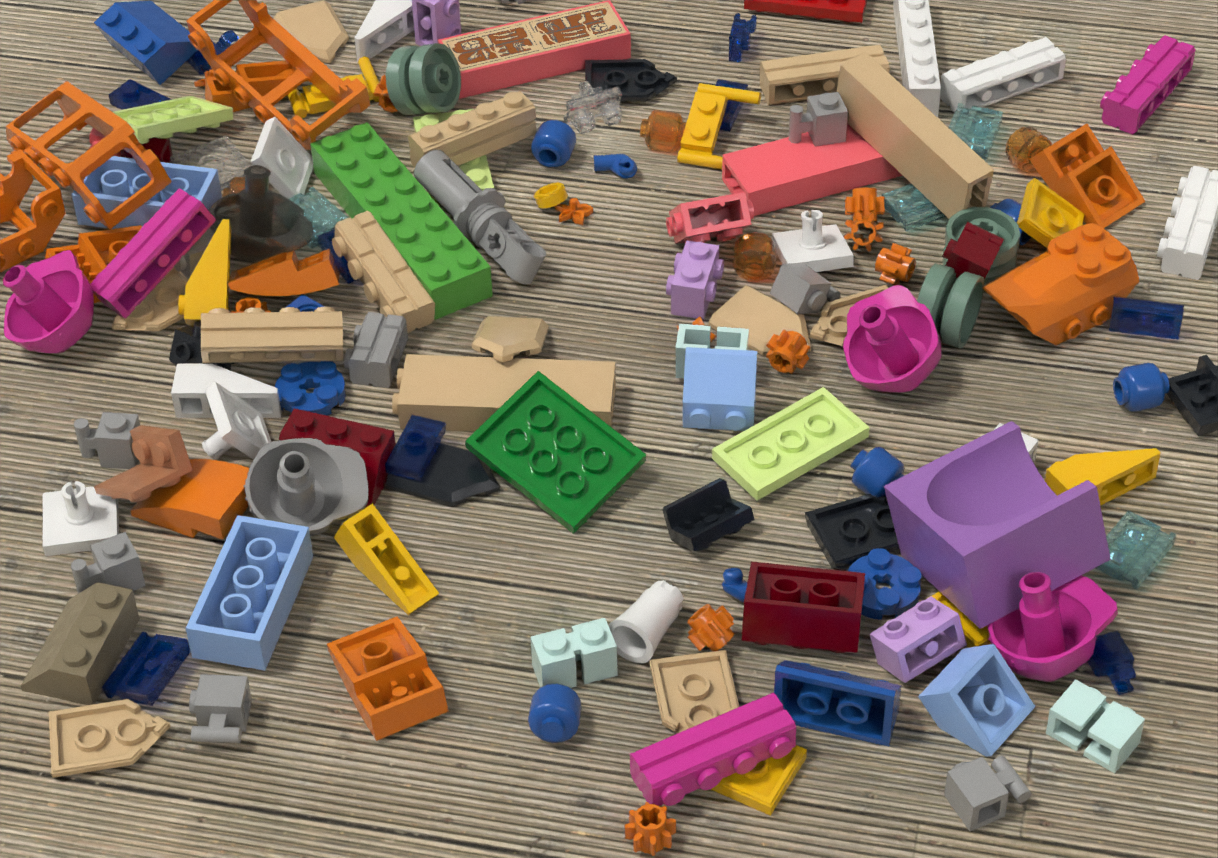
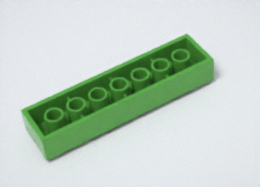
M368 122L310 143L314 174L351 219L365 211L372 213L435 302L434 320L493 296L491 266Z

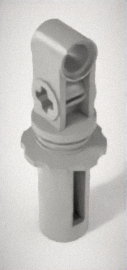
M433 150L425 154L415 166L414 177L454 217V224L469 241H473L479 248L484 249L505 270L510 278L522 284H531L546 256V251L513 221L512 215L504 208L505 198L503 194L497 192L494 188H486L482 191L442 150Z

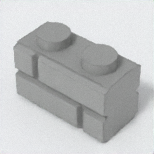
M368 312L363 324L356 325L353 336L354 347L353 349L348 348L346 350L344 367L349 369L350 381L353 384L365 386L372 384L373 387L389 388L391 386L408 341L407 323L403 316L388 314L385 317L381 313Z

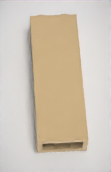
M867 52L854 58H849L840 65L837 92H839L848 110L847 123L948 219L957 212L967 208L986 207L994 169Z
M406 354L404 368H398L397 388L400 391L393 394L392 412L399 416L400 429L475 432L537 371H540L612 427L616 393V363L613 361L513 358L510 361L500 362L493 357Z

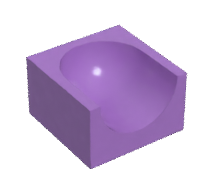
M1013 421L884 486L901 556L914 567H917L924 578L980 629L1019 609V602L1023 597L1019 581L1024 575L1031 572L1047 574L1051 579L1050 588L1053 591L1111 560L1097 487L1089 480H1086L1057 496L1038 472L1028 453L1020 427Z

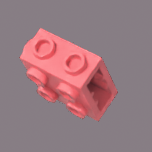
M745 192L681 203L669 211L670 217L666 218V227L669 236H674L675 244L686 243V240L705 243L711 241V237H717V242L728 241L743 235V229L752 225L751 219H754V208L750 199L747 200Z

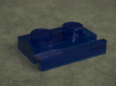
M142 632L102 686L107 698L112 699L114 696H119L121 700L129 699L134 703L153 706L191 652L188 640L160 634L150 637L147 632Z

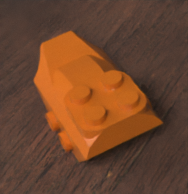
M1089 223L1054 238L1049 242L1047 252L990 281L982 288L1031 333L1057 346L1109 320L1139 283V276L1129 249L1104 228L1097 224Z

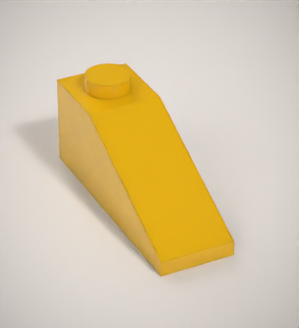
M222 219L185 285V295H179L178 312L179 315H184L187 325H194L195 322L201 321V313H209L212 309L224 308L229 310L228 281L230 278L231 223L229 219Z
M1156 448L1075 454L1063 461H1057L1047 468L1045 482L1058 496L1089 480L1097 487L1101 506L1156 478L1161 452Z
M373 503L342 523L334 539L354 566L407 615H410L438 596L439 592Z

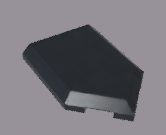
M646 59L585 60V103L646 102L677 82V77L669 72L662 73L655 68V64Z
M411 436L388 474L386 482L387 489L452 507L465 503L468 497L483 492L488 495L500 491V486L488 465L469 450L418 436Z
M866 494L805 512L807 526L831 568L853 563L859 558L867 556L871 550L876 548H882L888 552L900 549L888 501H886L885 496L875 497L871 494Z

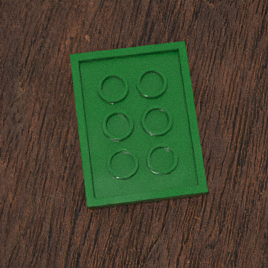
M537 371L465 441L466 449L573 534L646 462V454L540 371Z

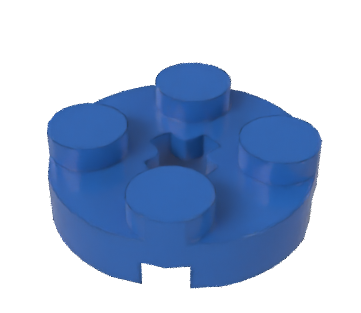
M333 361L286 364L282 367L281 376L275 383V387L278 388L281 410L283 412L285 409L292 413L295 408L329 416L332 414L331 408L335 407L338 403L341 406L346 397L344 377L337 370V366ZM314 388L313 393H307L306 390Z
M876 548L871 550L867 556L856 560L848 569L851 572L865 573L861 613L863 616L882 620L883 615L895 614L896 618L914 607L920 600V570L906 559L890 554L885 549ZM877 583H886L889 584L891 588L883 587L881 589H877L876 585Z

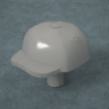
M312 438L279 440L264 445L251 463L244 485L245 500H247L250 508L249 511L252 512L254 518L309 527L310 536L324 533L333 522L359 513L368 503L367 472L364 460L360 454L348 447L326 445L321 440Z

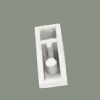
M375 0L355 36L357 62L361 57L373 58L414 31L412 0Z
M177 364L171 391L176 418H214L205 393V389L213 382H217L258 410L263 418H281L282 411L278 388L215 364Z

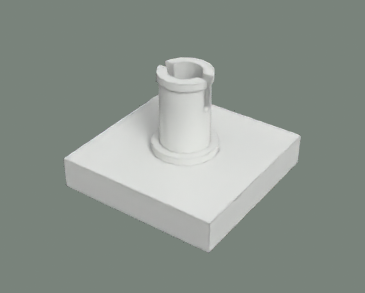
M276 117L265 121L251 159L252 166L248 168V175L251 181L259 177V179L254 181L256 185H260L268 180L287 202L293 206L303 199L313 170L312 156Z
M808 210L802 212V229L772 233L773 247L782 264L805 263L815 272L854 267V255L836 224L822 226L823 213L819 210H811V218H809Z
M213 382L205 389V393L218 431L202 442L204 451L209 457L218 460L221 455L233 446L254 460L259 450L271 442L262 414L217 382Z
M75 481L76 489H73L72 482H68L62 487L61 491L43 493V550L45 556L91 551L90 545L118 535V499H111V496L96 494L94 487L85 488V485L79 481Z

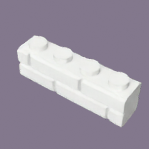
M1045 37L1034 42H1027L1009 51H1002L992 57L976 60L972 64L957 70L951 69L941 75L940 99L947 106H950L957 116H961L1062 79L1066 61L1065 54Z
M1193 166L1190 169L1188 178L1181 177L1177 196L1182 197L1175 196L1170 216L1175 218L1168 217L1164 236L1168 237V239L1161 237L1157 257L1163 258L1161 264L1162 272L1177 276L1180 273L1182 277L1198 280L1201 278L1218 223V170L1210 172L1209 168Z

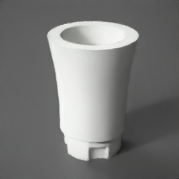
M666 581L655 582L623 614L608 625L617 645V653L620 656L634 663H646L652 658L660 640L682 609L684 597L676 586H672Z

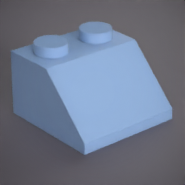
M686 347L683 387V428L745 431L754 426L757 351Z
M994 644L962 649L918 696L941 730L986 757L992 756L1035 708L1030 697Z

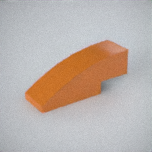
M287 60L236 65V73L261 96L266 95L296 71V68ZM205 77L206 100L232 107L233 112L252 108L248 104H241L228 85L223 87L215 77Z

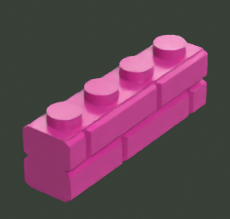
M1166 35L1155 45L1150 44L1145 51L1144 57L1133 62L1127 76L1121 75L1115 89L1112 92L1106 91L1100 103V108L1103 109L1101 119L1103 123L1114 128L1118 126L1120 130L1132 135L1136 133L1192 70L1196 51L1194 46L1182 41L1178 43L1177 39Z
M179 188L165 201L154 216L142 226L141 230L130 242L119 251L105 269L96 276L90 284L93 293L105 306L126 319L135 310V307L147 297L180 261L181 257L213 225L216 219L200 200Z
M771 693L631 753L630 774L649 804L673 806L679 803L686 794L697 789H712L721 779L736 772L737 774H746L761 761L770 757L779 759L786 756L796 746V724L787 710H784L782 703L775 693Z

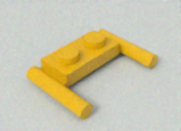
M361 57L358 60V64L362 74L348 75L340 79L344 81L349 78L353 81L357 78L367 87L369 100L379 102V97L373 95L379 80L368 57ZM313 84L302 86L303 93H299L298 88H296L287 95L294 114L302 119L309 113L315 114L329 111L336 105Z
M699 83L681 139V150L678 152L677 162L722 169V156L712 154L727 101L759 105L761 92Z

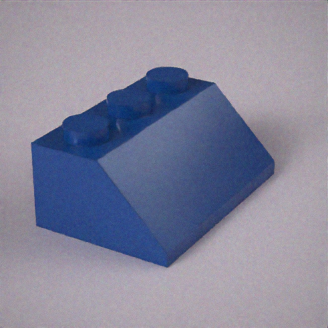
M152 1L115 2L94 22L115 49L159 85L198 51L188 38L190 32Z
M784 660L776 666L774 693L782 703L784 710H787L796 726L884 746L890 745L899 712L902 685Z

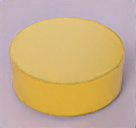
M557 182L538 189L534 194V198L538 208L545 209L564 202L568 198V194L564 184Z

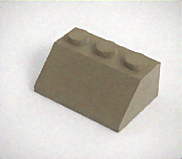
M97 582L69 599L21 684L22 691L85 705L95 704L140 619L133 589Z

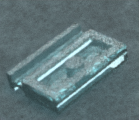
M958 103L948 128L982 159L987 160L1001 126L1003 112L972 106L971 109L963 108L962 103Z
M912 184L882 194L885 197V209L898 223L901 222L904 225L903 229L905 231L946 217Z
M314 187L309 188V193L305 195L299 193L274 206L275 216L311 249L334 238L336 223L348 218Z
M1128 510L1106 536L1111 560L1101 564L1096 569L1121 582L1124 579L1131 582L1132 587L1137 590L1174 545L1176 534L1171 532L1168 535L1160 531L1161 526Z

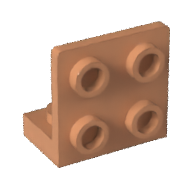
M140 425L130 430L133 440L132 450L140 464L94 486L96 494L111 496V499L123 498L130 500V502H139L149 498L151 491L159 487H170L179 483L181 476L193 471L180 430Z

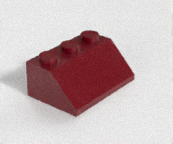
M294 408L280 432L279 440L312 438L321 440L326 445L348 447L358 452L364 460L367 472L368 503L365 508L372 503L375 505L387 482L388 474L398 459L394 430Z
M751 561L744 599L741 641L753 642L758 645H787L796 649L815 648L830 650L835 653H858L865 573Z

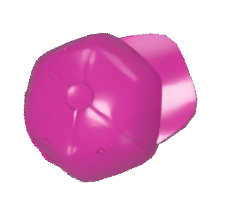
M70 250L62 251L50 258L32 263L26 268L24 265H16L6 272L3 278V285L9 288L13 294L6 304L4 335L14 344L29 351L59 354L73 346L91 328L94 315L93 290L88 279L80 270L76 256Z
M902 285L892 286L880 293L860 300L850 307L847 314V335L843 341V349L850 372L859 384L867 389L879 392H910L916 389L936 368L942 356L937 328L929 309L924 304L918 303L906 287Z
M1031 572L1021 578L1019 587L1022 590L1023 597L1019 602V609L988 625L991 644L996 646L1013 673L1042 682H1052L1080 668L1093 655L1096 636L1118 615L1117 603L1093 580L1081 575L1053 591L1050 588L1051 579L1045 573Z

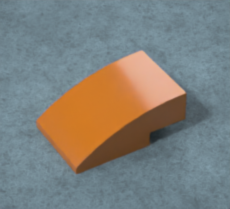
M1088 123L1029 159L1051 190L1085 214L1083 221L1086 224L1094 223L1105 228L1145 202V199L1112 146L1104 150Z
M142 226L80 233L78 245L46 249L45 259L62 251L70 250L76 256L80 270L91 284L96 276L117 256L119 251L141 230ZM93 293L94 303L101 302Z
M292 248L232 271L228 285L230 290L253 295H301L339 285L340 273L330 249L298 260L295 250Z
M189 459L193 471L181 476V481L173 486L159 487L151 491L149 498L137 502L130 511L133 517L194 538L200 531L223 540L231 530L237 515L242 516L249 507L247 500H245L246 493L244 488L249 468L225 461Z
M398 616L327 643V648L354 705L376 741L449 712L442 684L429 668L426 654Z

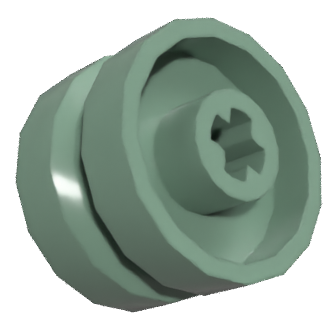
M439 43L405 46L395 50L388 60L386 69V87L394 107L403 115L443 113L454 108L461 91V72L452 50L445 44Z
M971 207L961 210L950 217L946 225L943 253L951 238L958 241L968 221L1004 239L984 279L985 284L1016 268V252L1019 248L1020 231L1019 225L1011 216L1001 210L989 207ZM943 258L942 263L945 266L947 259Z
M935 263L925 277L917 302L924 304L929 309L938 335L941 333L942 343L962 349L971 336L980 311L984 293L982 287L985 285L984 277L964 272L956 279L954 268Z

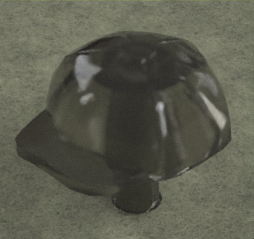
M253 165L244 170L245 189L239 193L228 194L220 198L209 209V212L216 219L210 227L214 233L222 219L230 220V255L240 260L261 261L279 253L295 251L308 244L313 237L312 223L304 216L303 209L283 195L269 190L271 171L260 165Z

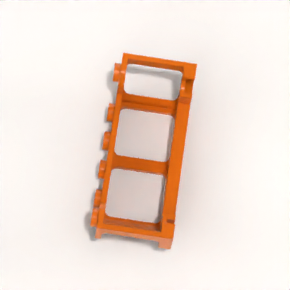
M213 0L186 20L190 32L188 38L211 66L216 80L223 87L228 85L241 104H248L252 107L255 115L262 123L265 124V121L276 117L306 150H311L310 143L316 142L317 136L344 115L351 112L361 113L370 106L367 87L357 78L353 81L349 78L344 81L340 79L268 14L267 6L264 2L239 0V4L253 23L254 28L219 55L216 54L212 40L200 24L232 0ZM267 43L295 67L296 71L266 95L261 96L231 67L258 46ZM306 81L315 85L336 104L311 125L297 115L289 121L274 107L276 103Z
M68 81L64 82L5 126L7 141L14 150L10 154L21 149L36 165L39 164L49 177L54 175L62 187L66 188L69 186L79 193L86 204L83 210L90 220L95 224L100 221L108 229H112L172 182L157 156L151 149L146 150L134 135L135 131L125 120ZM55 101H57L64 113L62 121L36 140H33L19 130V128ZM87 124L106 136L68 164L47 150L74 128L79 131ZM124 149L133 156L138 166L147 173L151 181L114 210L106 212L100 201L84 184V179Z
M21 149L7 155V160L12 164L11 172L6 177L0 173V224L11 222L19 230L0 240V272L42 253L66 214L60 188ZM32 175L47 189L38 194L32 201L31 214L33 221L19 208L22 199L33 182Z

